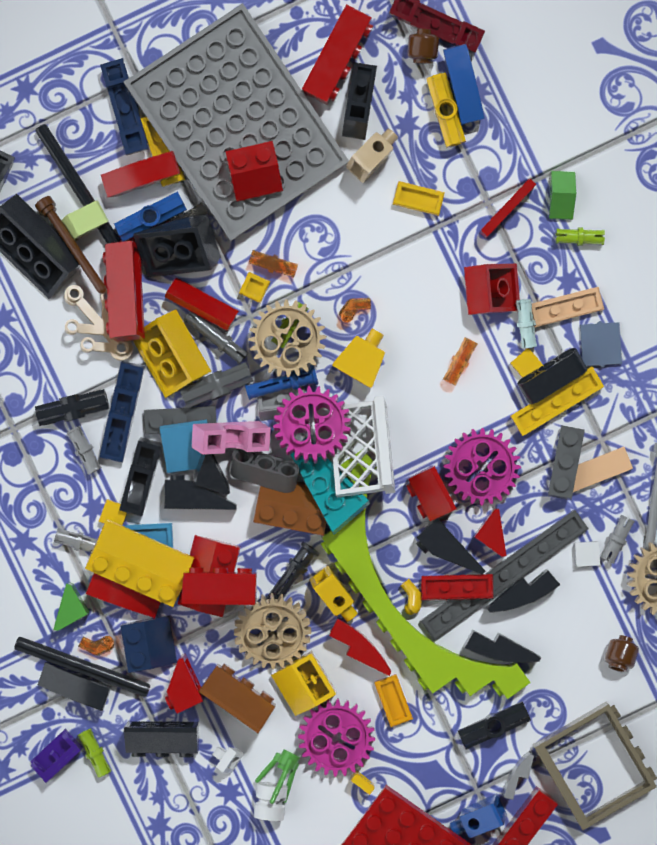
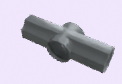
M245 362L226 371H217L202 378V381L193 383L185 388L183 387L180 389L187 409L208 400L214 401L230 394L232 390L241 388L254 381Z

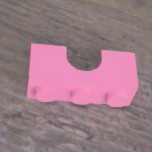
M260 421L193 424L192 448L203 455L225 453V448H238L246 452L269 451L271 428Z

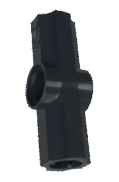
M103 389L83 395L74 394L59 398L58 401L35 406V413L39 426H45L63 420L67 422L83 418L87 414L110 408L106 391Z
M523 701L497 713H491L485 718L457 731L467 750L491 738L500 737L503 733L531 721ZM491 720L500 721L501 726L497 731L488 729V723Z

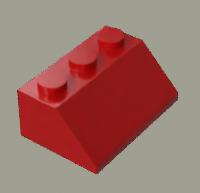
M195 535L190 556L194 557L191 567H203V572H213V568L216 567L228 568V572H235L241 546ZM181 590L178 600L179 605L223 618L226 605L181 604Z
M189 567V572L183 573L181 604L255 605L257 602V572H252V568H237V572H228V568L216 567L213 568V572H203V567Z

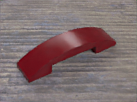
M394 0L389 11L390 15L416 29H431V34L438 36L444 42L454 46L466 44L468 51L476 53L485 33V30L465 21L461 22L420 3V0Z

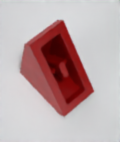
M494 508L473 536L501 557H505L507 554L499 508Z

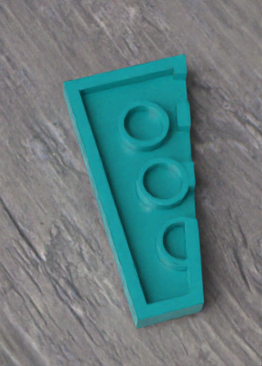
M295 452L290 454L294 463L298 465L299 472L333 535L370 504L363 494L337 498L334 467L328 458L327 461H324L320 456L315 464L313 458L309 457L308 462L304 463V456H300L298 460H295ZM347 477L341 482V490L350 489L353 486Z

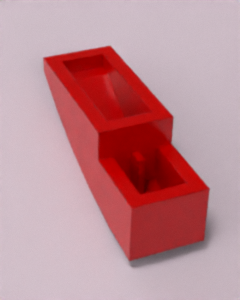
M170 151L101 174L107 197L110 198L148 187L181 173L174 151Z
M96 573L93 574L86 592L89 596L153 618L156 617L161 604L160 601Z
M337 617L329 636L349 645L346 655L390 676L391 669L375 645L351 624Z

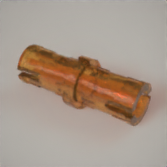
M254 249L248 263L268 269L270 273L275 271L292 278L295 277L298 263L280 259L275 254L270 256Z
M464 337L456 355H453L451 358L452 362L443 380L454 386L457 385L465 367L468 368V361L478 343Z

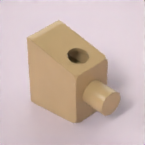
M389 128L382 135L376 132L350 158L346 168L364 183L389 157L394 149L392 144L398 139V136Z

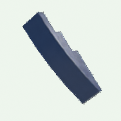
M121 361L111 408L108 413L100 458L121 463L124 461L145 369L143 365Z

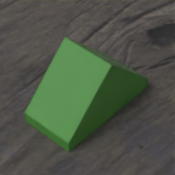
M551 171L549 219L573 220L577 194L575 172Z
M66 583L53 630L59 631L90 613L74 583Z

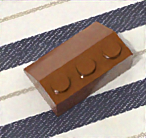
M297 481L295 490L290 493H283L260 486L254 523L324 536L327 522L305 482Z
M217 663L199 692L256 733H259L276 707V704L273 702L274 698L265 691L259 693L253 688L255 684L247 678L243 677L241 680L235 676V670L224 663L221 666Z

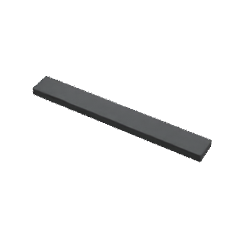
M575 509L485 573L493 574L494 597L589 529ZM491 599L448 600L420 621L432 638L436 640Z

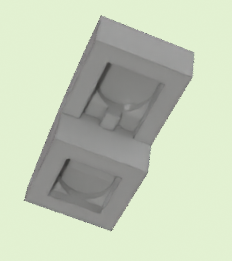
M527 751L513 767L502 792L504 798L513 800L519 777L529 778L534 758L532 752Z

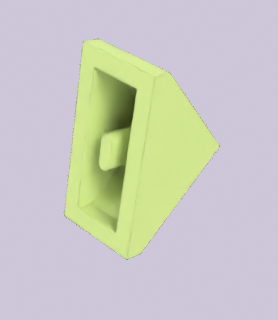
M98 200L67 214L61 220L75 241L109 222Z

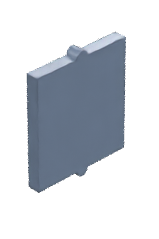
M598 321L597 324L580 325L582 359L586 366L600 365V367H604L605 365L622 364L619 322L602 323Z

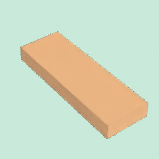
M599 286L531 304L533 320H536L534 328L604 310Z
M620 447L578 464L573 492L633 469L625 447Z

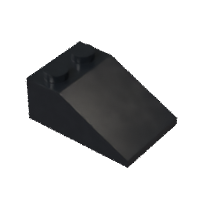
M208 215L181 218L133 234L147 277L212 270L221 258Z

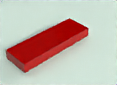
M528 179L480 230V234L487 238L537 184L532 179Z
M178 278L174 279L165 294V298L227 331L239 312Z
M493 574L421 576L422 601L494 599Z

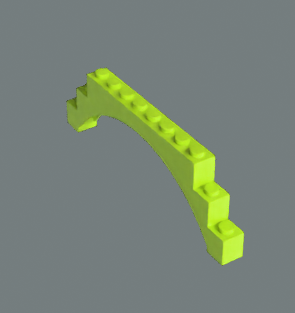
M360 450L359 452H357V453L355 454V456L357 457L358 454H359L362 450ZM367 453L361 459L369 466L373 463ZM350 457L341 466L346 469L354 459ZM357 463L350 473L359 479L367 469ZM370 473L363 481L368 486L370 483L372 473ZM346 476L349 479V481L353 482L354 485L356 481L351 479L349 476ZM365 509L335 535L330 530L324 536H321L323 539L321 543L323 549L328 555L333 553L338 561L334 564L342 575L347 573L351 578V581L348 582L356 594L360 592L365 598L362 601L363 605L369 613L374 611L379 619L376 623L383 633L388 631L393 637L390 640L391 644L397 652L403 651L407 657L404 659L405 664L411 672L414 670L418 672L420 678L417 680L425 691L430 689L432 693H435L451 680L457 678L458 680L454 683L461 693L467 692L469 696H472L494 680L495 683L492 687L500 697L504 694L509 699L531 683L516 662L511 664L488 663L456 654L427 638L403 617L390 601L374 570L367 544Z

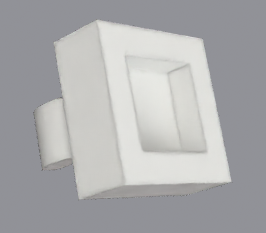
M217 747L212 755L220 760L216 768L223 773L231 774L244 753L236 748L229 747L228 750H225L222 747Z

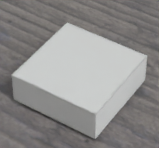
M599 541L574 543L576 567L601 565Z

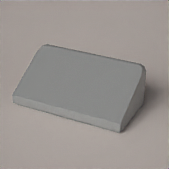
M304 386L300 387L303 393H305ZM290 388L257 397L260 420H273L275 415H280L277 412V407L284 408L282 399L290 401L289 393L291 392L297 396L299 395L298 390ZM298 410L294 412L293 416H305L306 413Z

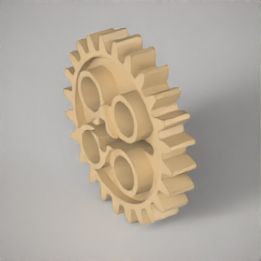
M285 299L284 306L275 301L274 309L266 305L268 313L265 314L259 311L258 313L262 319H253V322L257 324V328L249 329L255 333V337L248 338L249 341L255 342V345L250 350L258 351L254 359H263L260 367L266 364L270 365L269 373L274 368L277 369V376H280L282 371H286L287 377H290L292 370L299 376L300 368L308 372V363L316 365L313 359L314 356L322 357L318 352V348L323 349L326 347L320 343V340L327 338L325 335H320V331L325 329V326L317 325L321 317L313 319L312 316L315 310L313 309L307 313V304L298 308L297 300L294 301L292 306H289L288 299ZM280 315H285L289 318V326L285 329H280L276 325V319ZM298 319L299 323L291 335L294 342H288L281 356L277 357L276 354L284 341L281 335L287 334L294 320ZM302 326L309 328L311 332L307 340H301L297 336V331ZM269 336L275 337L278 341V346L274 350H269L265 346V339ZM289 348H296L298 350L299 358L296 361H289L286 358V351Z
M649 542L648 551L642 547L640 548L643 554L641 557L633 555L637 563H629V566L634 571L627 573L629 577L633 578V580L627 582V585L634 587L629 592L630 595H638L635 603L643 602L641 608L647 610L650 607V613L654 615L657 612V591L654 594H649L648 586L652 583H657V578H645V575L652 574L657 576V570L651 571L650 569L651 562L657 559V546L655 547L653 543Z
M271 593L270 598L267 600L262 594L260 602L257 601L252 606L244 605L245 612L239 611L238 617L240 619L235 620L237 628L234 629V635L237 636L235 644L240 645L239 652L246 651V660L253 657V665L262 661V668H265L267 663H270L272 669H274L276 663H279L282 668H284V661L286 660L290 664L293 663V656L301 658L299 650H307L305 643H310V636L308 634H311V627L308 626L310 625V618H305L307 615L306 610L299 611L301 608L299 602L292 605V597L284 601L283 594L278 599H275L274 594ZM273 612L278 614L276 618H268L267 614ZM287 628L295 629V631L290 634L284 632V630ZM252 629H259L261 633L255 635L250 633ZM276 644L278 648L272 650L267 648V646Z

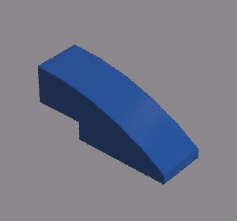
M463 44L443 49L451 90L457 105L461 124L485 119L467 45Z

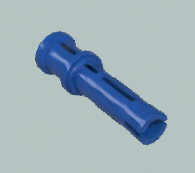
M311 364L309 371L306 372L302 369L299 376L292 370L290 377L284 375L245 385L248 399L251 400L290 388L298 390L302 386L313 383L318 385L319 383L314 365Z

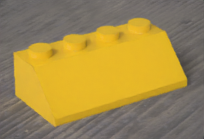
M106 519L87 560L85 569L174 607L182 590L183 573L189 572V567H191L194 557Z

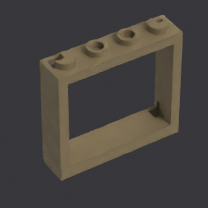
M607 702L602 703L532 744L582 830L657 788L654 782L657 779L651 767H645L642 762L645 756L639 746L634 748L630 739L633 736L626 725L621 726L618 718L621 717L615 705L610 707ZM605 713L644 781L584 815L545 747Z

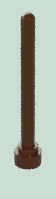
M45 196L35 204L39 214L49 218L97 292L100 294L105 293L106 286L57 215L56 203L52 197Z

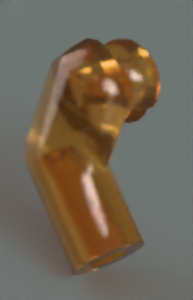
M348 299L340 309L339 316L341 320L349 323L353 320L358 310H371V299Z
M83 636L78 647L95 656H100L114 648V640L111 636H104L97 641H92Z

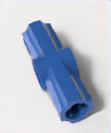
M177 191L151 205L144 206L140 211L114 223L120 238L125 242L133 238L134 233L159 226L161 223L185 212L187 209ZM146 212H156L157 218L153 223L145 222L144 215Z

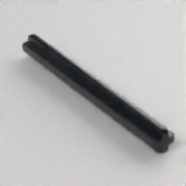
M42 124L37 127L35 132L83 207L94 202V198L48 126ZM109 222L97 228L107 244L121 242Z
M18 637L14 649L143 697H146L149 693V683L23 637Z

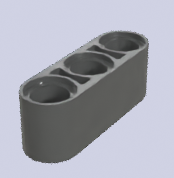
M237 448L232 452L229 472L236 479L283 493H290L296 488L299 467L288 460L261 452H246Z

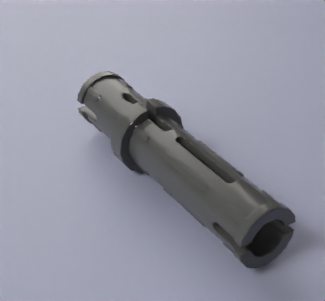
M191 311L185 316L183 321L187 322L218 347V351L221 353L225 352L239 365L248 355L247 351L232 341L233 338L230 335L226 336L206 319Z

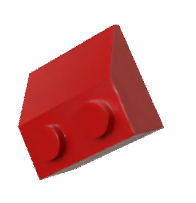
M273 141L225 151L236 202L283 191Z
M517 263L483 264L464 267L468 315L518 311L516 301L520 300Z
M432 465L407 478L409 483L406 487L412 498L417 496L420 502L417 508L423 519L428 517L429 521H432L457 509L435 466Z
M186 653L182 654L177 661L167 689V696L165 697L170 710L175 709L177 714L203 702L205 698L199 692L201 685Z

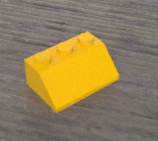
M176 309L144 327L145 339L133 340L165 398L211 372Z

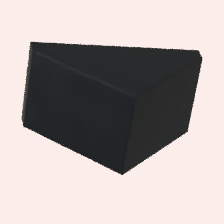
M201 454L193 475L194 485L225 495L229 494V483L215 455Z

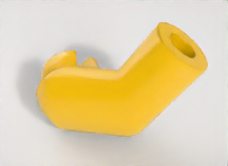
M408 578L400 586L408 595V603L404 606V610L408 615H414L421 609L422 593Z

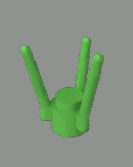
M283 749L281 754L276 752L273 760L255 779L256 783L260 782L273 766L279 762L277 767L282 769L283 772L273 792L270 804H274L289 773L287 797L282 803L285 804L287 802L294 776L299 766L298 761L300 757Z

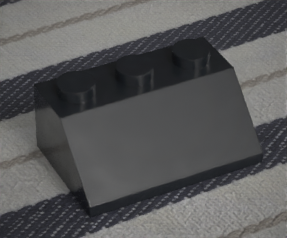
M128 721L124 726L126 753H132V757H145L146 753H155L156 757H169L170 753H179V757H194V753L199 752V722Z

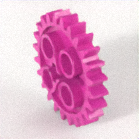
M308 386L307 393H303L302 389L298 388L299 395L297 396L290 392L291 400L282 399L284 408L277 407V412L280 415L274 416V421L279 423L273 425L274 431H278L275 435L276 440H282L280 448L288 446L286 454L290 455L295 452V460H298L300 456H304V463H307L309 457H312L316 464L320 456L324 461H327L326 454L328 453L335 457V448L340 451L343 450L340 442H348V438L344 434H351V428L347 427V425L351 424V419L345 418L349 415V409L342 410L345 402L337 403L338 395L335 394L330 397L329 389L324 394L321 393L320 386L317 387L315 392H312L311 387ZM309 405H313L315 445L311 443ZM321 408H326L330 411L326 416H320L317 412ZM298 410L306 413L302 418H296L293 414ZM323 431H328L332 435L328 439H322L319 437V434ZM299 433H304L308 436L304 441H297L295 437Z
M481 428L480 433L477 435L476 431L471 429L470 437L463 432V441L454 439L457 444L456 448L448 447L453 453L452 455L444 456L450 460L449 464L443 465L444 468L450 469V472L446 473L444 477L452 478L448 486H457L453 492L454 494L463 492L462 500L470 496L471 504L475 502L476 498L479 499L480 505L484 504L485 499H488V502L493 504V497L496 496L501 501L502 492L510 494L507 489L508 486L516 487L515 483L511 480L512 478H520L518 474L514 473V470L521 468L520 465L514 464V461L518 460L520 456L512 455L517 448H508L510 439L504 442L501 441L502 433L494 437V430L491 429L488 435H485L484 428ZM479 443L487 444L489 449L487 455L482 457L477 455L476 446ZM494 451H497V456L486 465L488 470L486 472L479 471L470 482H467L466 479L478 469L476 463L478 461L485 462ZM467 459L471 462L472 467L468 473H462L459 470L458 466L462 460ZM496 460H502L505 463V470L502 473L497 474L493 471L492 466ZM482 476L487 478V488L478 490L475 485L477 478Z
M337 698L335 705H332L328 699L326 702L327 706L323 707L320 704L318 705V711L314 709L309 710L312 717H303L307 725L301 724L299 726L301 730L305 731V733L298 734V738L304 740V742L299 744V748H306L302 757H311L308 765L314 762L317 763L315 771L323 767L324 775H327L329 770H333L334 777H336L338 770H341L343 775L346 776L348 768L352 772H356L355 764L361 767L364 766L361 760L362 757L370 759L366 750H374V747L368 744L375 741V737L369 735V733L374 731V727H367V724L371 722V718H362L366 712L362 710L358 713V704L350 708L349 700H346L344 705H340V700ZM328 716H337L340 720L339 724L335 727L329 726L326 723ZM318 726L325 727L334 735L338 732L341 733V739L354 745L355 749H350L339 740L335 743L332 742V736L318 729ZM348 729H358L360 732L359 737L349 739L346 735ZM316 736H324L327 740L326 745L323 747L316 746L313 742ZM338 748H343L347 751V756L342 760L334 757V751Z

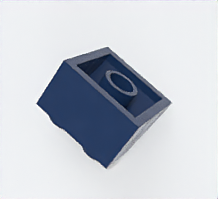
M170 615L127 622L120 625L128 673L177 663Z

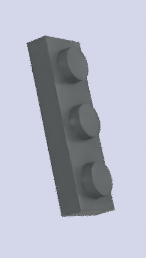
M216 406L144 410L145 434L160 433V426L206 419L208 423H217Z
M561 425L548 496L572 500L585 433L584 429Z

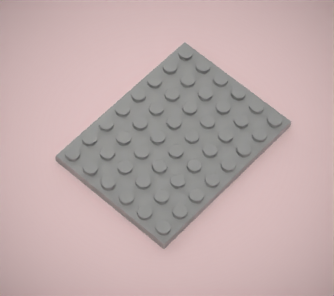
M243 3L124 81V85L168 150L174 151L178 165L230 242L349 162ZM273 141L283 191L236 202L225 151Z

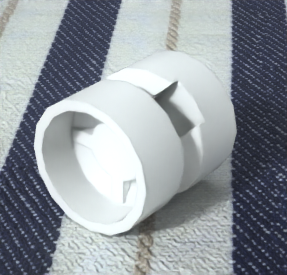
M258 782L256 797L259 801L255 803L253 817L268 821H283L285 806L282 802L286 800L288 786L283 784L274 804H270L277 783Z

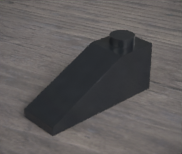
M353 63L342 131L343 137L366 139L377 70L376 65Z
M171 475L170 479L165 480L164 509L237 510L236 503L209 489L194 485V481L185 480V475Z
M438 518L434 519L416 535L419 540L416 545L425 554L429 551L436 557L477 573L484 574L486 572Z

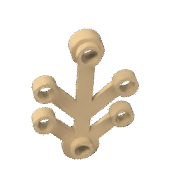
M77 285L69 286L64 293L65 302L71 306L77 305L92 324H82L74 319H70L64 326L65 332L69 335L76 333L103 335L109 343L95 342L92 338L86 337L80 343L81 350L85 353L92 351L108 352L114 359L119 361L128 359L133 352L131 341L117 342L109 338L106 331V323L109 321L104 295L107 294V290L100 296L102 302V315L100 317L83 298V290ZM77 291L79 296L77 298L71 297L70 292ZM68 324H74L76 326V330H69ZM86 341L90 342L92 348L86 349L83 343ZM122 344L125 346L126 350L124 352L118 351L117 346Z

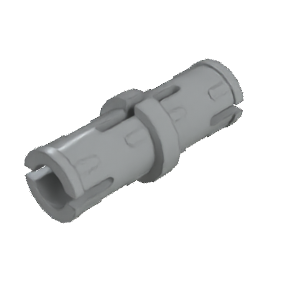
M81 426L66 432L74 445L75 454L80 457L87 474L89 475L101 469L102 467L92 450L93 446L87 441Z
M624 515L620 516L613 534H609L610 540L600 556L607 560L610 552H612L608 561L613 564L622 545L626 544L627 541L625 539L633 523H635L634 520L629 518L624 527L623 525L627 519Z
M58 528L54 543L73 547L76 551L80 549L92 552L97 539L85 536L82 532L78 534Z

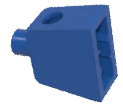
M496 793L462 809L459 816L460 819L450 822V827L457 835L466 832L468 837L472 838L503 826L507 813Z

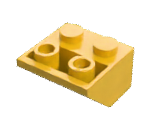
M313 651L301 656V658L293 661V663L271 674L295 716L320 705L336 695L334 686Z

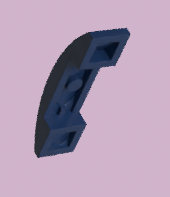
M123 58L100 64L126 156L148 150L149 147L137 103L124 85V81L129 76Z

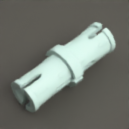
M531 299L517 300L519 321L517 322V327L520 329L521 347H537L534 328L536 320H533Z

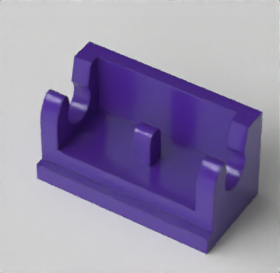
M65 728L30 761L32 763L30 766L47 783L82 750L83 746Z

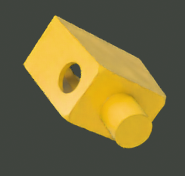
M373 328L365 340L356 335L332 366L365 386L372 388L385 355L383 350L377 348L384 335Z
M328 565L309 579L313 589L335 616L341 614L345 621L348 622L358 614L352 606L354 603L352 596Z

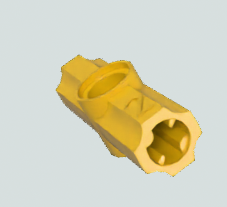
M439 73L426 78L435 108V115L438 119L446 148L465 143L466 139L447 74ZM442 105H449L453 113L449 116L442 115L439 110Z

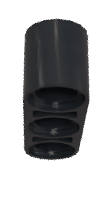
M571 348L543 364L544 366L524 376L517 384L528 404H535L583 375L588 368L578 350Z

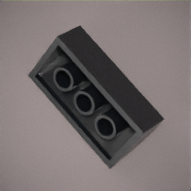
M15 194L0 206V252L48 299H51L81 266L61 236L18 194Z

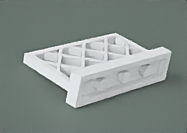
M384 396L374 397V401L345 404L342 410L349 409L351 422L355 419L362 424V427L355 435L352 432L348 434L352 438L343 447L342 451L338 453V449H334L333 467L337 498L385 491L386 494L395 493L388 411ZM371 408L372 415L366 422L357 416L362 409ZM366 428L374 433V437L368 444L359 438ZM355 441L364 446V449L357 457L348 451ZM368 450L376 455V459L370 466L361 460ZM345 453L354 459L346 469L339 465V460ZM357 463L367 469L359 479L350 473ZM370 473L378 477V485L368 486L363 481ZM346 476L356 481L350 489L341 490V482Z

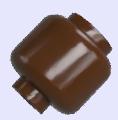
M417 29L416 34H411L408 37L407 55L410 59H413V63L432 64V60L438 57V36L431 34V29Z
M620 635L619 639H611L609 641L605 661L609 664L608 667L618 672H627V670L634 668L639 648L636 644L632 643V638Z

